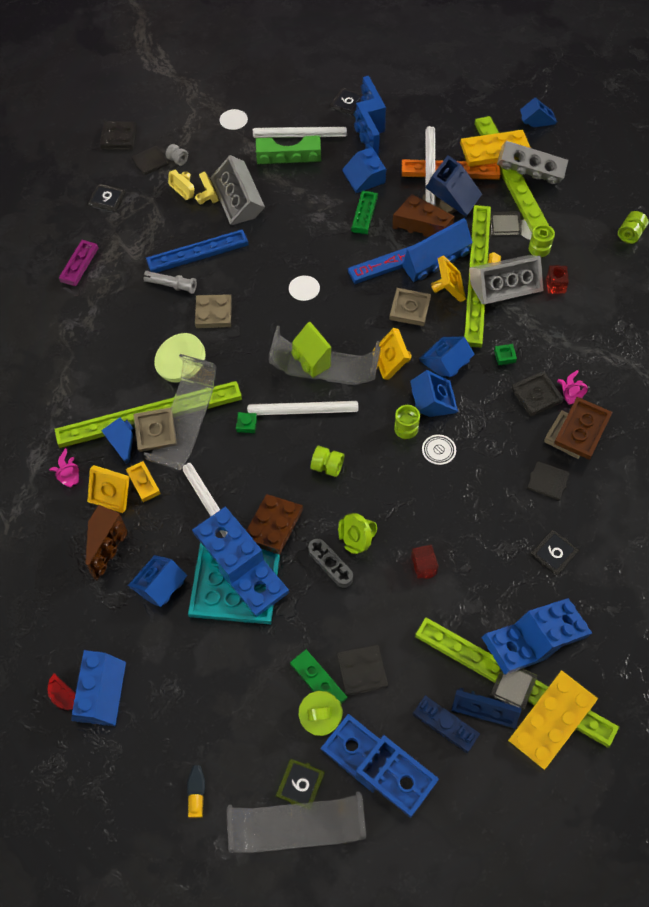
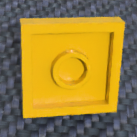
M444 255L439 257L438 263L441 279L431 283L432 290L437 293L445 288L459 302L466 300L461 272Z
M393 328L372 350L381 375L385 380H389L405 363L411 360V354L406 349L399 329Z
M93 465L89 473L87 502L123 513L127 506L129 476Z

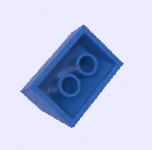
M84 650L71 721L108 726L116 725L126 666L125 661L107 653Z

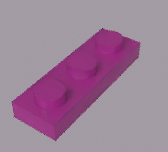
M81 240L59 276L60 282L72 286L78 284L98 250L96 243Z

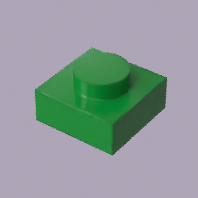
M513 344L495 346L494 352L498 365L516 363L517 357Z
M238 412L236 432L255 433L257 413Z

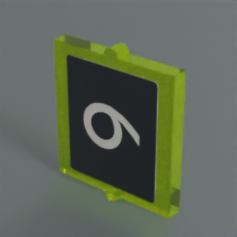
M290 759L276 797L290 802L292 806L298 805L311 810L325 772L311 767L309 763L303 764Z

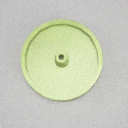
M181 333L174 335L159 347L155 355V368L166 381L176 383L188 380L202 367L205 360V348L202 342L192 334Z

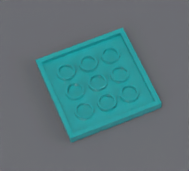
M200 542L188 612L189 617L271 624L274 605L258 617H255L221 575L217 562ZM262 549L264 561L278 575L280 555ZM259 584L255 587L254 590L258 593H262L265 591L266 587L262 584Z

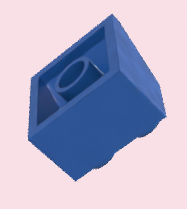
M372 147L357 152L342 169L356 193L386 183V168Z
M442 337L419 360L439 376L452 377L458 373L462 366L469 363V359L475 354L465 337Z
M426 370L410 381L412 394L415 399V407L419 410V413L433 417L458 412L450 380Z
M154 555L128 586L151 604L161 607L170 600L171 594L182 586L187 574L172 559Z

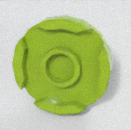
M357 513L345 515L338 525L340 540L343 539L346 544L344 546L345 549L354 554L366 551L377 532V524L375 522L365 519Z
M328 691L310 693L299 706L300 722L305 730L313 735L323 736L332 733L342 720L343 710L341 703Z

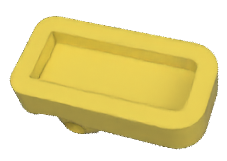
M177 170L170 171L168 184L184 199L193 198L194 186L189 182L190 173L182 172V174H179Z
M205 171L200 173L199 176L206 191L198 193L195 196L198 204H204L209 199H211L213 204L218 202V196Z

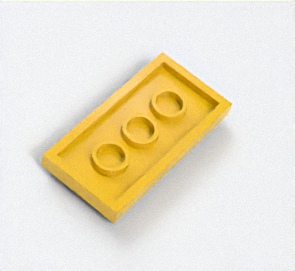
M523 130L462 138L460 141L469 167L497 163L501 146L505 141L530 148Z
M561 670L508 741L545 770L598 698Z

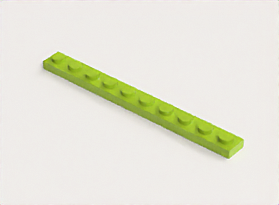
M490 116L475 119V126L480 136L499 133ZM500 166V174L531 232L537 225H548L522 174L512 169H503Z
M474 205L471 236L473 243L470 250L469 268L484 265L488 262L491 207ZM469 272L464 337L470 347L482 348L485 304L480 302L473 290Z
M237 381L56 428L57 444L59 448L104 437L105 435L101 430L119 417L123 421L128 420L134 429V414L171 407L173 418L239 401L242 400Z
M424 619L415 634L416 638L494 683L500 684L504 673L492 654L432 620ZM532 678L524 700L535 706L548 689V686ZM589 710L576 730L609 748L619 726Z

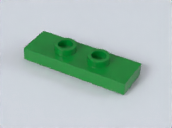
M361 192L351 232L368 234L378 193Z
M307 649L290 662V665L313 692L328 691L341 704L347 700L344 692Z

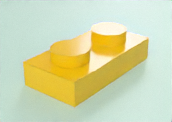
M144 461L126 469L142 502L160 495V491Z

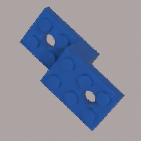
M365 76L361 85V102L356 103V110L354 111L356 118L354 128L359 133L360 140L365 144V148L372 147L379 157V133L385 132L386 106L370 77Z
M226 506L192 529L193 534L217 562L221 575L255 617H258L289 593V589L264 561L262 549ZM223 530L227 532L224 538L216 537L218 531ZM259 584H262L266 587L265 591L262 593H258L254 590L255 587Z
M567 598L530 610L515 624L486 633L482 639L504 675L544 661L562 646L587 638L592 632L576 610L574 604Z
M350 714L344 718L321 747V751L372 793L377 790L410 818L439 781V778L385 735L379 739ZM349 740L356 741L358 743L357 750H347L346 743ZM404 777L410 778L413 782V787L408 790L403 789L400 785V780Z

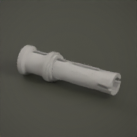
M149 271L144 273V275L151 276L150 278L143 277L145 282L170 286L176 291L185 290L190 294H193L196 290L197 281L195 278L186 279L181 275L172 277Z

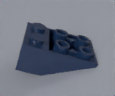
M447 155L425 187L464 216L469 214L482 195L464 167L449 155Z

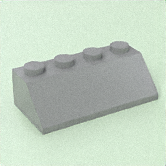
M229 155L210 179L229 223L235 225L255 219L265 206L245 162Z
M527 255L469 268L471 286L482 304L543 291L541 256Z

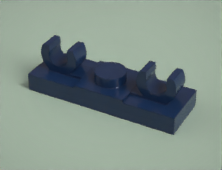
M463 688L456 691L451 710L516 729L521 714V708L515 703L514 705L506 704L504 699L500 702L495 699L475 695V691H472L471 694L463 692Z
M424 696L413 712L415 717L466 753L470 751L480 735L479 732L427 696Z

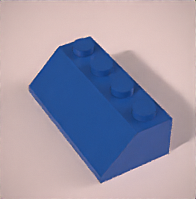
M465 218L407 249L402 267L413 282L425 279L432 272H438L440 270L439 257L444 255L453 263L457 258L465 257L469 254L473 242Z

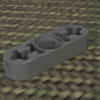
M313 539L308 545L309 555L339 587L345 588L350 586L353 582V572L323 540ZM314 546L317 548L321 546V552L324 554L323 557L318 550L314 552ZM327 559H334L336 565L334 567H327L325 561ZM340 573L344 576L347 574V580H340Z

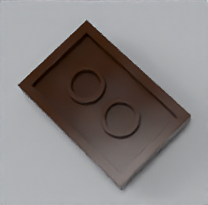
M576 397L555 439L554 445L590 460L612 412Z
M266 494L246 531L261 549L280 555L303 511V505Z

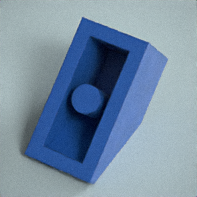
M533 98L520 109L522 121L533 128L557 123L553 111L537 98Z
M119 417L101 431L127 464L130 461L134 437L131 432L133 427L128 420L123 421Z

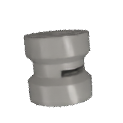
M171 144L166 150V158L171 161L174 160L176 164L182 166L188 159V152L182 148L180 149L176 144Z

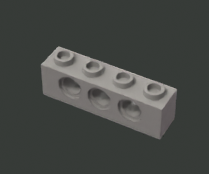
M505 141L501 146L497 165L503 169H512L519 174L531 175L535 179L548 180V183L558 184L564 179L568 164L567 159L509 141ZM514 156L519 159V162L515 161ZM529 161L533 162L535 167L531 166ZM545 166L549 167L550 172L545 169Z

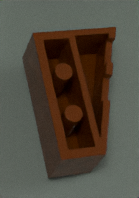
M411 194L393 214L392 229L402 228L408 230L409 233L415 231L423 233V236L430 237L454 223V216Z

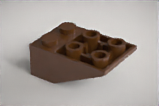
M101 505L97 506L89 519L87 533L86 566L96 581L100 575L102 576L105 573L107 563L110 558L115 556L119 543L124 541L127 535V529L120 513Z

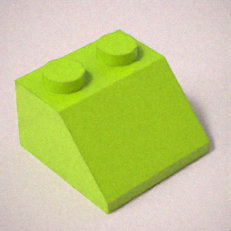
M308 322L293 340L291 354L295 360H299L303 370L313 378L331 368V346L315 326Z

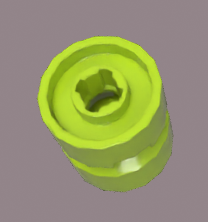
M639 211L630 212L618 230L619 238L629 244L636 243L649 223L647 216Z
M545 224L534 227L529 243V251L532 255L545 257L550 253L555 236V231L552 227Z
M403 405L397 409L394 430L398 437L410 439L418 433L420 413L416 407Z
M318 445L313 454L310 468L319 472L325 470L326 474L337 477L343 465L344 454L337 451L330 452L328 448Z

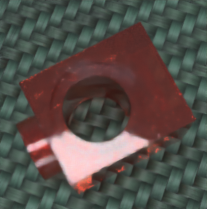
M549 266L546 276L548 293L565 294L569 284L567 266Z
M432 544L413 548L411 558L417 578L429 579L434 577L438 571V563Z

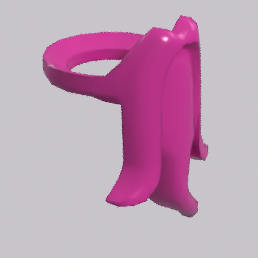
M578 370L568 376L566 383L562 379L557 380L562 386L563 395L568 405L573 404L576 397L582 399L588 391V387L582 383L583 381L579 380L576 383L573 381V378L579 372Z
M65 448L58 460L60 468L52 467L49 470L56 472L57 480L71 488L79 482V468L73 463L74 457L68 460V464L65 463L67 449Z

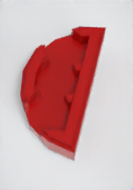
M53 673L47 688L49 699L60 709L73 710L76 693Z

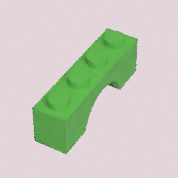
M320 135L304 136L298 144L293 146L279 145L272 138H256L257 164L321 161Z

